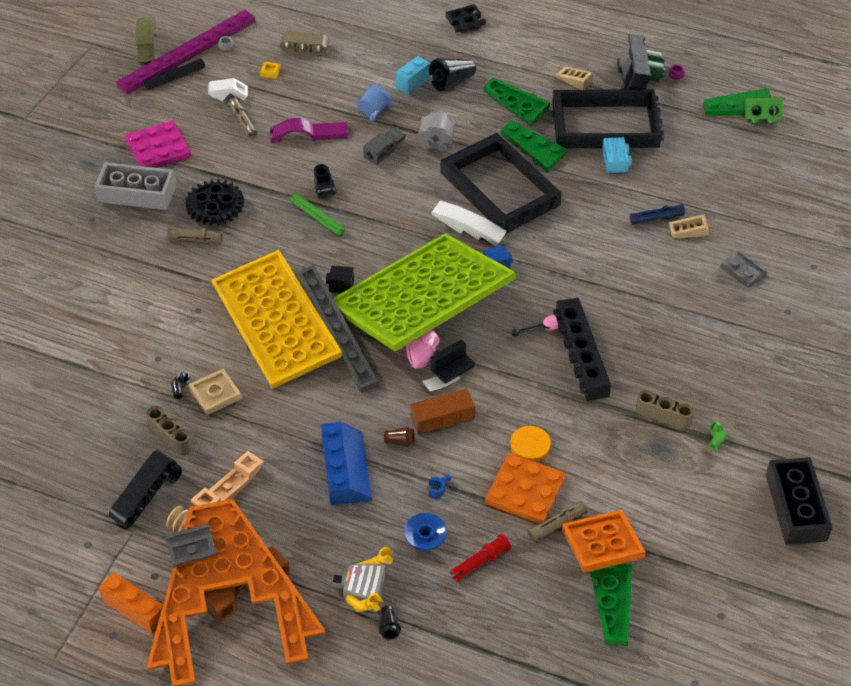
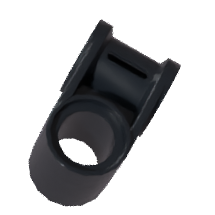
M325 164L316 165L314 167V184L317 197L321 198L322 195L328 194L336 195L329 167Z

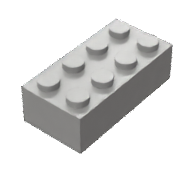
M104 162L94 188L97 202L167 210L176 187L174 170Z

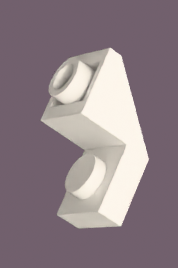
M234 78L210 81L208 83V94L220 101H223L229 93L243 101L248 96V86Z

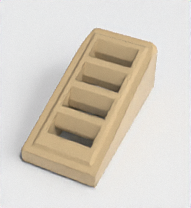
M564 67L556 74L555 78L580 90H584L592 83L593 73Z
M705 214L669 222L672 238L709 236Z

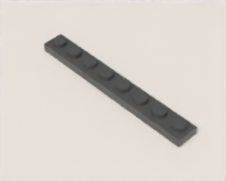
M315 265L297 271V276L309 299L341 349V358L359 391L363 392L377 386L378 380Z

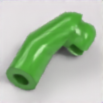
M713 421L710 424V432L713 439L709 443V447L713 451H717L725 441L726 433L720 422Z

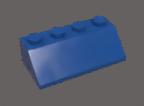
M343 422L321 424L330 505L372 501L362 431Z

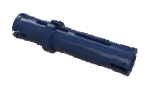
M683 204L669 207L666 205L659 209L630 213V222L634 225L659 219L669 220L671 217L685 215V207Z

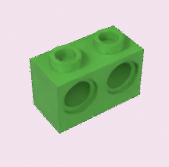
M747 98L745 119H750V123H761V119H767V123H778V119H783L784 98ZM754 106L759 108L758 115L752 113ZM771 106L776 108L774 115H771L769 112Z

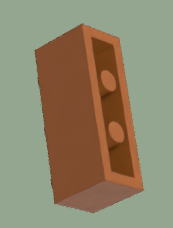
M466 388L410 404V417L418 434L429 433L439 428L450 427L457 423L475 419V404Z

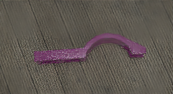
M290 118L270 128V133H273V136L270 137L271 143L280 142L286 134L291 132L306 133L312 140L348 139L347 122L312 124L303 118Z

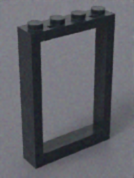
M655 89L553 90L552 107L556 143L566 149L603 148L604 138L624 137L625 144H629V148H660L661 141H664V130H661L662 119H659L660 107H657L659 98L655 95ZM647 106L651 133H566L563 107Z
M498 133L440 160V173L489 221L507 231L506 233L561 205L562 192ZM499 151L545 195L505 214L459 169Z

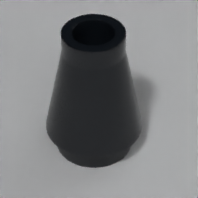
M387 605L381 608L379 633L384 639L393 640L399 636L401 626L394 613V608Z

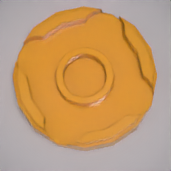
M521 427L511 436V452L519 457L539 462L546 458L550 452V437L539 427Z

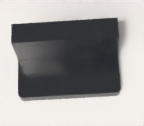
M462 339L430 357L431 371L444 384L475 367V362L466 354V343Z

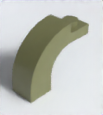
M137 18L138 63H150L155 60V18Z

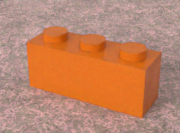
M113 572L99 586L102 601L153 635L158 626L163 604Z

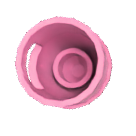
M431 330L406 345V356L411 367L422 369L430 364V357L436 354V348L440 340L434 331Z

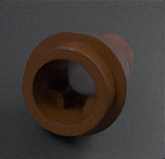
M405 427L384 432L385 443L405 447L414 445V429Z

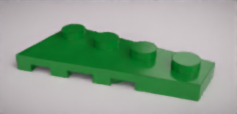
M494 77L484 86L485 93L530 126H533L550 108V102Z
M765 88L704 99L705 116L745 115L746 99L771 98L770 90ZM754 106L752 113L758 115L759 108ZM771 106L769 109L771 115H773L774 113L773 106Z

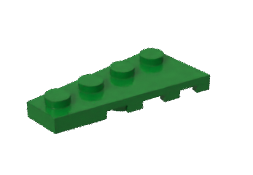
M510 121L501 129V135L514 146L520 147L521 152L532 157L533 162L537 165L540 164L546 173L567 155L566 148L513 121Z
M619 564L590 571L604 640L607 645L628 646L633 565Z

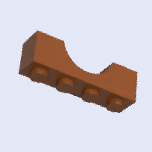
M272 545L268 548L285 574L289 575V562ZM248 584L204 592L207 610L219 623L237 611L236 597L240 590Z

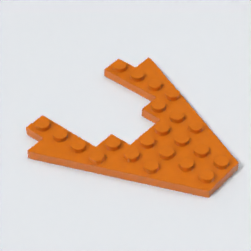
M230 499L189 507L183 530L209 524L217 556L173 568L147 663L148 670L169 666L172 686L196 684L185 618L208 614L204 592L244 584L249 585L252 605L274 601L286 665L308 661L305 638L325 635V629L235 501Z

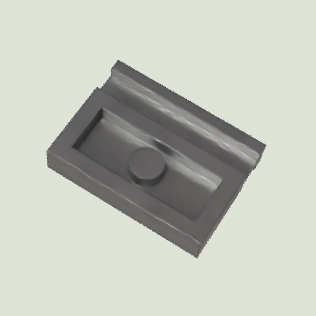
M740 250L737 254H733L724 260L720 267L747 288L761 280V277H765L767 274L765 268Z
M209 524L165 535L173 568L217 556Z

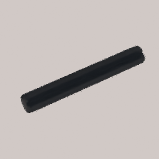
M198 59L145 80L144 86L147 90H150L205 68V62L203 59Z

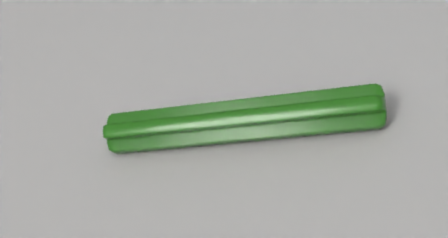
M292 195L291 203L337 236L344 234L345 227L300 195Z

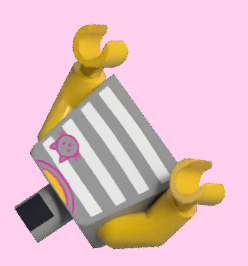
M384 547L379 551V555L369 560L349 565L347 576L334 575L332 587L343 589L344 601L356 612L368 610L377 612L380 609L379 602H383L381 593L385 581V565L383 564L384 562L386 564L393 562V558L390 556L393 554V551L390 548Z

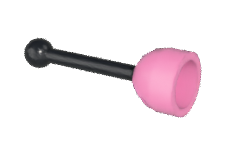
M555 315L548 316L543 320V324L520 330L513 329L512 335L516 337L520 333L543 327L548 331L558 330L557 319Z

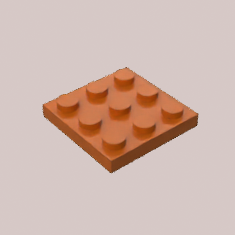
M508 453L485 498V504L541 524L546 521L566 478V473Z
M623 510L562 524V531L583 573L645 558V550Z

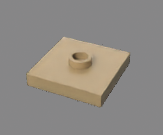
M224 368L188 384L189 390L206 415L242 399V394Z

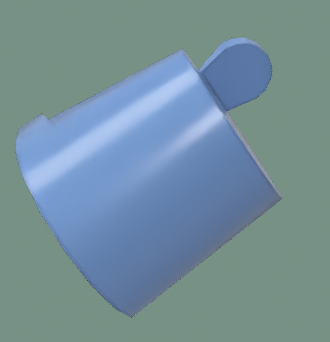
M371 85L359 99L357 105L362 114L369 117V120L373 122L380 111L389 109L393 105V100L390 94L382 87Z

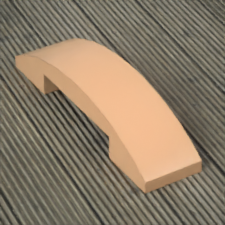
M247 451L234 462L233 470L209 490L207 488L201 490L190 502L198 506L233 499L257 474L263 465V461Z

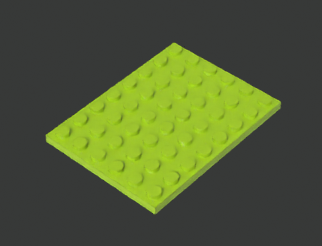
M445 233L337 295L333 300L344 318L396 352L473 304L478 303L496 290L516 279V273Z

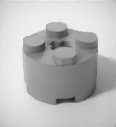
M431 112L426 117L422 116L418 134L420 146L423 149H438L440 152L447 151L453 142L454 121H451L448 115L442 112Z

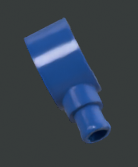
M447 474L442 478H430L429 486H439L440 489L429 490V497L433 499L441 498L445 493V485L448 484L452 477Z

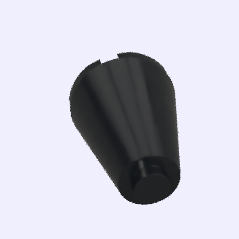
M436 58L429 65V75H432L433 78L431 83L439 92L447 91L474 76L476 72L475 63L472 60Z

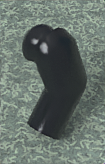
M186 371L181 372L171 382L174 399H181L183 397L182 389L189 383L190 374Z

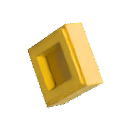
M264 62L260 71V77L276 79L281 69L280 64Z

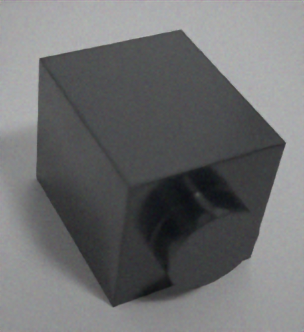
M332 265L330 273L326 274V284H329V292L343 293L353 287L354 267Z

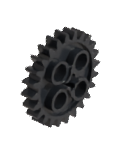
M211 179L210 183L204 181V185L197 184V188L192 187V192H188V197H186V210L188 215H191V219L196 218L197 223L202 220L203 225L209 222L210 226L213 223L219 226L220 222L226 224V220L233 221V216L238 217V213H242L244 196L238 186L234 187L233 182L227 184V180L221 183L220 179L217 182Z

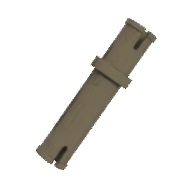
M237 98L230 99L228 105L233 111V116L238 119L248 138L256 137L258 132L248 118L245 108L240 105Z
M168 228L167 239L201 241V243H222L223 231H211L204 228L201 230Z
M579 501L568 509L560 510V513L528 530L530 539L533 542H537L544 536L562 527L563 523L572 522L576 518L588 513L587 506L583 501Z

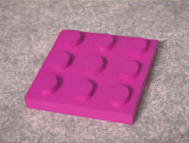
M174 120L125 135V140L139 166L158 168L192 157L191 151Z

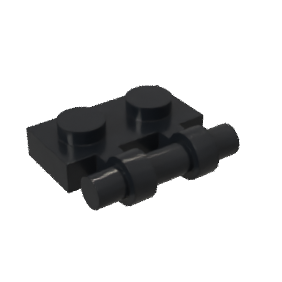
M475 4L446 12L445 17L451 26H455L454 30L456 33H464L468 29H478L482 25H486L485 19H480L481 12Z

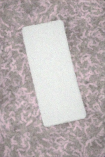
M437 376L422 382L429 391H434L458 381L460 377L458 376L446 384Z

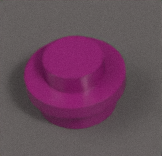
M675 64L669 69L668 75L676 80L681 79L685 76V70L683 66Z

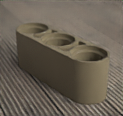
M286 31L283 34L280 48L286 53L323 56L327 52L329 38L325 34Z
M647 389L641 390L638 393L636 403L638 414L680 429H687L691 426L694 415V407L691 404Z
M154 405L149 407L146 411L149 429L175 453L179 455L190 453L192 443L189 431L161 406Z

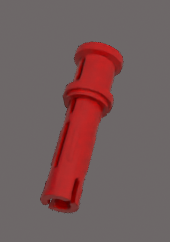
M499 534L493 542L485 543L481 551L450 570V574L455 575L453 579L458 582L487 561H495L498 555L505 551H510L512 547L505 535Z

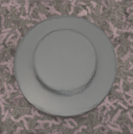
M229 36L221 37L218 42V47L224 51H229L235 46L234 41Z

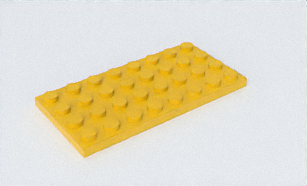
M279 250L211 280L213 287L271 389L342 357L341 349Z

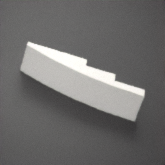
M439 201L431 213L461 234L464 230L477 240L482 237L496 247L507 232L493 222L469 210L444 201Z

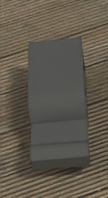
M391 127L385 134L379 133L363 146L364 158L378 165L395 150L399 142L405 140L406 134L394 127Z

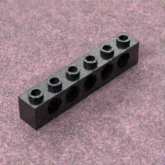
M579 297L557 301L553 315H555L559 322L560 335L563 334L564 347L569 350V361L571 364H574L575 378H579L581 394L585 395L586 401L610 397L611 382Z

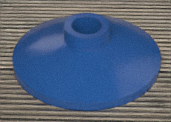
M420 513L407 521L404 527V536L412 547L419 550H432L439 547L445 541L447 527L440 517L431 513Z

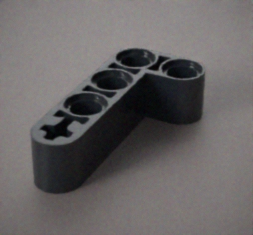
M155 450L152 452L111 507L109 517L125 528L131 527L163 483L168 481L173 484L180 478L182 468L175 460L161 451Z

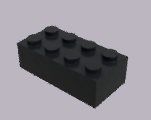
M811 457L770 460L766 478L785 545L827 542L832 530V524Z

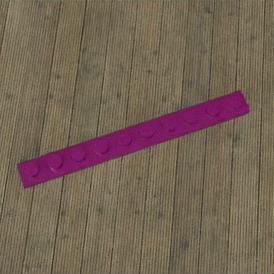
M246 10L239 12L116 81L117 87L128 95L142 87L145 80L172 70L216 45L221 37H230L256 22L255 16Z

